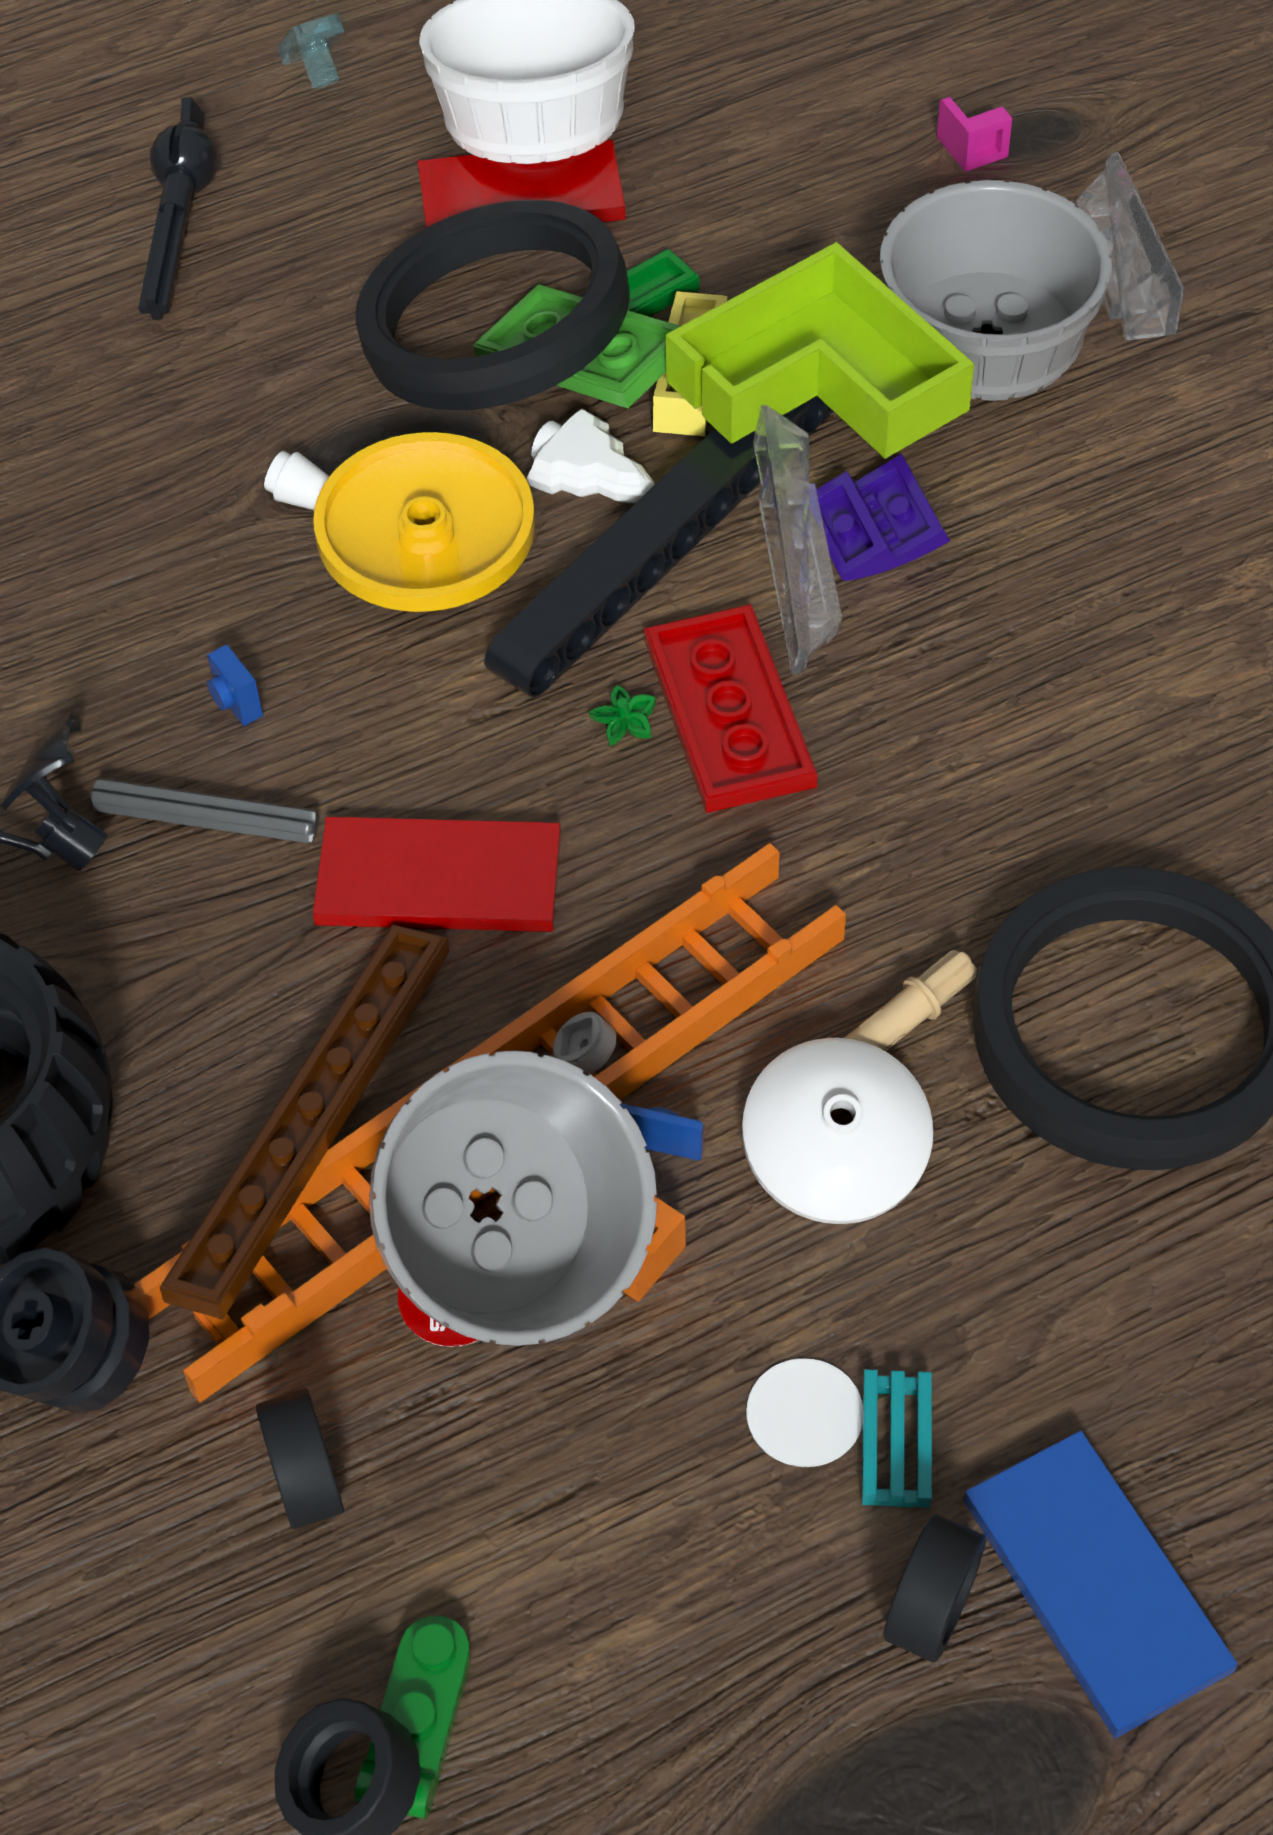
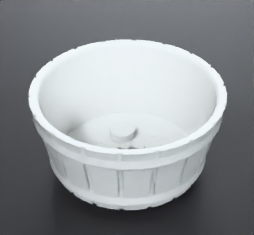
M456 0L453 4H449L436 12L431 17L432 19H429L423 26L419 44L423 53L424 66L433 81L443 110L445 126L457 145L462 149H466L467 152L481 158L504 163L533 164L543 161H558L595 148L596 145L606 141L618 127L624 110L623 97L629 61L634 50L633 35L635 28L631 13L619 1Z

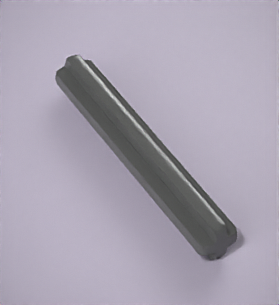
M107 778L97 779L91 793L93 809L97 812L302 843L314 841L319 825L318 815L314 809Z

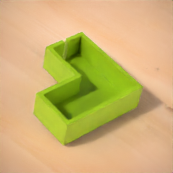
M837 242L666 334V382L694 409L702 406V416L731 444L818 396L886 459L970 410L974 363Z

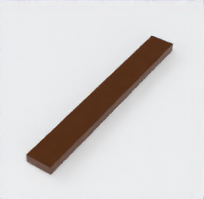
M392 924L161 1284L160 1291L165 1303L218 1319H224L448 956L449 947L446 937Z

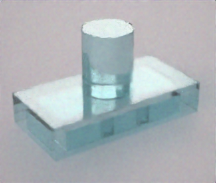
M338 13L292 27L278 45L284 65L303 60L313 89L322 88L340 80L329 50L344 33Z

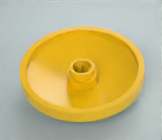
M438 432L412 433L392 437L372 444L349 457L335 469L323 485L317 497L313 518L320 558L329 574L338 584L348 592L371 604L411 612H428L458 607L494 591L505 583L521 566L529 553L535 533L533 497L529 484L519 468L500 451L483 442L461 435Z

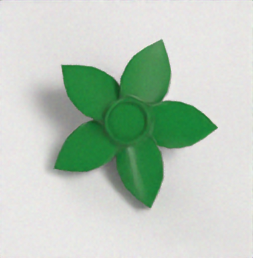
M616 685L611 692L612 706H600L588 712L592 720L598 723L609 724L606 733L609 746L611 747L624 737L627 730L636 738H652L647 717L652 714L657 702L656 697L645 694L636 695L630 699L628 692L619 685Z

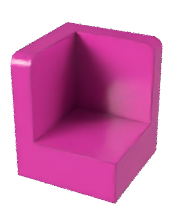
M951 97L939 101L937 138L965 172L1008 157L1012 117L1003 106L967 118Z

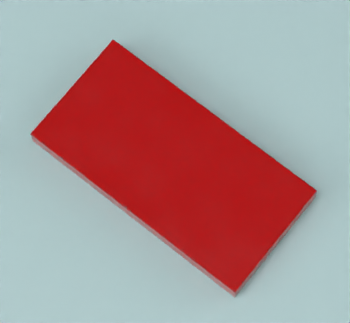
M606 140L600 145H596L595 148L576 156L572 155L570 158L533 164L497 162L475 155L417 161L426 228L450 216L470 209L516 200H547L573 205L588 211L602 222L626 220L625 202L613 140Z
M751 604L644 628V642L705 813L817 788L818 775Z
M326 817L313 907L314 923L321 926L391 927L393 924L405 928L553 932L561 842L560 823Z

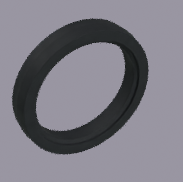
M547 200L500 202L450 216L423 229L394 249L375 268L359 295L355 315L356 326L364 355L379 382L395 396L409 403L432 409H484L516 402L543 392L570 378L592 362L609 345L622 326L628 311L630 290L624 258L612 232L598 217L586 210L561 202ZM546 250L561 252L575 257L592 271L590 284L585 295L566 317L545 332L511 348L470 358L439 359L415 354L395 340L398 321L406 307L417 295L441 277L480 259L508 252Z
M1116 867L1079 873L1044 887L1014 909L1001 924L984 955L975 984L973 999L975 1041L981 1064L993 1089L1016 1118L1035 1134L1072 1155L1094 1163L1131 1170H1165L1195 1165L1219 1157L1251 1138L1272 1117L1273 930L1242 902L1210 884L1183 874L1142 867ZM1136 920L1157 923L1184 931L1199 938L1220 952L1237 968L1247 981L1257 1000L1263 1020L1264 1045L1262 1055L1254 1069L1234 1090L1222 1098L1192 1111L1163 1116H1140L1101 1108L1074 1096L1059 1086L1036 1064L1025 1048L1015 1025L1012 1010V993L1022 971L1031 959L1050 942L1072 930L1095 923Z

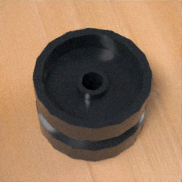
M45 1247L21 1253L0 1268V1390L75 1413L101 1409L123 1394L140 1370L149 1343V1312L140 1290L121 1273L90 1264L88 1261L71 1254Z

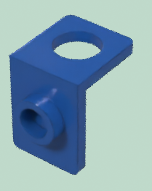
M619 1104L623 1109L626 1108L638 1125L647 1145L644 1147L645 1149L692 1160H701L704 1151V1125L702 1122L680 1117L677 1113L662 1107L644 1109L627 1104Z

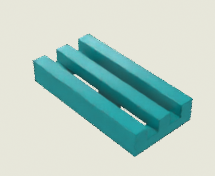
M864 1369L862 1505L930 1508L932 1501V1372H918L917 1377H905V1371H891V1376H878V1370ZM878 1394H890V1489H877ZM905 1395H917L916 1490H904Z

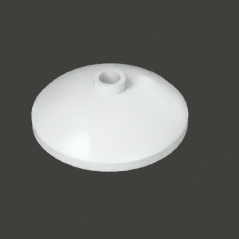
M822 1038L804 1042L788 1049L763 1069L754 1082L746 1100L742 1120V1141L748 1164L754 1176L765 1191L779 1204L795 1214L810 1220L831 1224H849L869 1220L886 1213L912 1192L923 1175L930 1158L933 1144V1120L927 1098L921 1086L911 1072L895 1057L874 1045L847 1038ZM837 1108L846 1109L851 1113L853 1121L847 1125H839L832 1120L830 1112Z

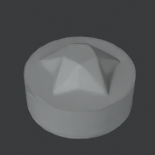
M580 1013L569 1019L557 1033L553 1045L554 1058L564 1060L584 1070L583 1074L586 1076L599 1070L612 1055L616 1045V1032L597 1013Z

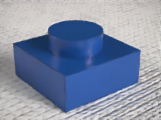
M226 644L207 654L212 678L207 680V687L217 706L222 711L230 708L243 726L262 717L263 713L256 680Z

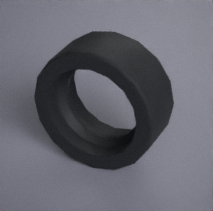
M306 1388L256 1404L255 1408L291 1528L297 1529L342 1514L344 1506L309 1390Z
M937 1514L929 1518L912 1550L895 1592L884 1628V1640L933 1663L938 1661L948 1645L974 1583L986 1544L984 1534Z
M339 1698L318 1704L296 1722L282 1743L275 1767V1798L285 1821L301 1835H391L399 1828L413 1806L420 1781L419 1751L409 1730L390 1714L365 1702ZM359 1732L366 1733L371 1737L375 1747V1769L370 1786L360 1802L343 1816L330 1817L325 1814L320 1801V1781L325 1763L335 1748L349 1736Z

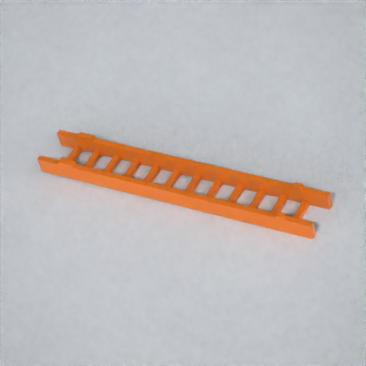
M769 843L723 876H714L702 884L700 892L448 1067L467 1058L489 1053V1056H493L495 1052L503 1051L531 1052L540 1045L554 1057L553 1045L561 1027L572 1017L590 1011L600 1015L614 1028L616 1039L629 1051L599 1074L596 1072L590 1074L604 1084L621 1101L842 942L845 936L846 913L835 905L790 938L783 939L745 903L749 898L779 878L780 852ZM727 914L767 950L765 956L741 973L733 968L700 935L702 931ZM681 946L687 949L723 985L694 1006L653 967ZM635 978L676 1017L675 1020L647 1040L606 1000ZM422 1085L328 1149L280 1226L282 1227L292 1220L330 1266L293 1291L266 1258L262 1256L252 1273L274 1300L266 1306L259 1304L241 1317V1321L245 1325L241 1329L237 1327L227 1314L222 1320L193 1311L195 1319L217 1345L183 1370L189 1390L199 1403L387 1269L376 1246L374 1235L367 1238L348 1253H345L307 1208L343 1184L370 1214V1184L359 1172L375 1161L378 1147L389 1124L401 1107ZM491 1188L490 1191L482 1194L475 1189L471 1192L469 1199L476 1205L496 1190ZM188 1242L181 1246L182 1251L134 1284L142 1294L149 1312V1319L171 1305L163 1301L160 1286Z

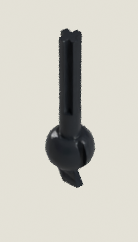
M191 97L181 99V122L178 125L169 126L160 132L150 149L151 171L163 189L139 302V311L141 314L150 313L153 320L163 319V314L169 313L192 194L200 192L210 185L218 169L217 148L204 131L205 113Z

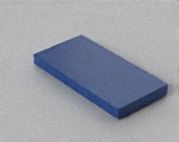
M1082 1431L965 1491L963 1501L1114 1739L1235 1672L1238 1663Z

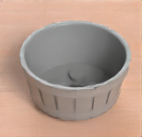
M1004 180L970 181L967 184L963 182L948 185L934 190L932 194L927 193L905 207V211H901L889 225L886 236L884 235L881 244V280L974 363L971 399L981 398V400L996 401L1008 400L1009 397H1013V399L1038 392V389H1044L1059 379L1062 373L1064 374L1077 359L1082 349L1089 325L1104 301L1106 288L1112 272L1109 244L1103 232L1098 230L1099 226L1080 207L1076 208L1074 203L1049 190L1044 191L1042 188L1013 181L1007 183ZM982 324H992L993 330L1002 331L1003 334H982L974 331H980Z
M524 1051L495 1052L493 1056H489V1053L467 1058L448 1067L446 1072L442 1070L426 1081L401 1107L389 1124L377 1150L371 1172L369 1193L370 1220L375 1243L388 1272L401 1291L426 1315L459 1334L488 1343L490 1341L495 1344L513 1346L539 1344V1340L546 1343L567 1337L585 1328V1323H593L608 1312L623 1296L621 1292L624 1289L628 1290L642 1267L648 1253L646 1247L651 1244L657 1210V1202H654V1195H657L656 1179L650 1153H646L644 1147L647 1145L638 1125L626 1108L623 1109L619 1105L622 1102L592 1075L586 1076L583 1074L584 1070L558 1058L548 1055L538 1057V1053ZM493 1188L500 1194L496 1206L502 1214L496 1221L485 1217L478 1223L470 1216L475 1205L469 1199V1196L475 1189L485 1194Z

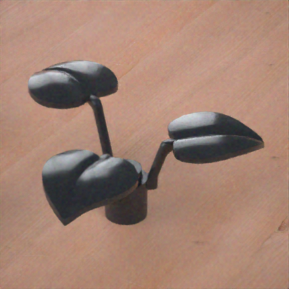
M72 710L56 724L48 737L35 748L23 770L10 785L0 807L6 810L26 790L47 810L34 830L35 833L42 837L41 841L36 842L0 831V842L34 852L43 860H46L53 852L74 869L81 871L100 849L107 837V833L70 806L47 780L48 773L66 763L73 762V756L68 745V737L73 733L81 732L79 714Z

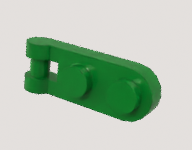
M427 1616L417 1620L406 1629L398 1647L380 1709L393 1716L409 1730L419 1751L420 1781L413 1806L407 1816L424 1820L428 1818L433 1805L471 1665V1649L465 1630L456 1621L445 1616ZM371 1741L367 1758L359 1772L354 1798L356 1804L360 1802L369 1788L375 1769V1747L373 1741Z

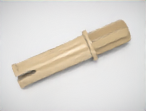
M952 950L918 978L908 977L903 982V990L844 1038L862 1041L884 1051L889 1050L926 1018L933 1020L939 1017L941 1006L975 979L977 969L971 962V958L965 952Z

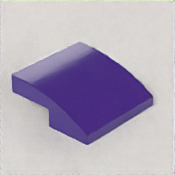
M902 454L856 482L846 471L801 498L843 581L860 579L896 568L950 542L948 535Z

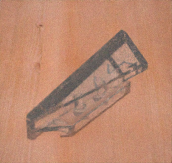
M1117 151L1109 155L1105 162L1104 171L1079 196L1075 205L1076 208L1080 207L1099 226L1098 230L1103 232L1109 244L1112 272L1106 288L1104 303L1110 320H1122L1125 341L1176 335L1184 295L1183 284Z
M761 405L753 440L761 481L758 500L792 674H800L805 669L808 659L823 642L828 644L839 632L842 614L815 483L809 484L808 433L771 407Z

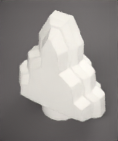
M583 409L570 417L564 425L548 421L542 426L533 442L531 455L534 463L526 480L529 486L550 494L562 490L580 497L600 493L615 501L634 504L655 483L641 464L624 456L623 442L609 434V424Z

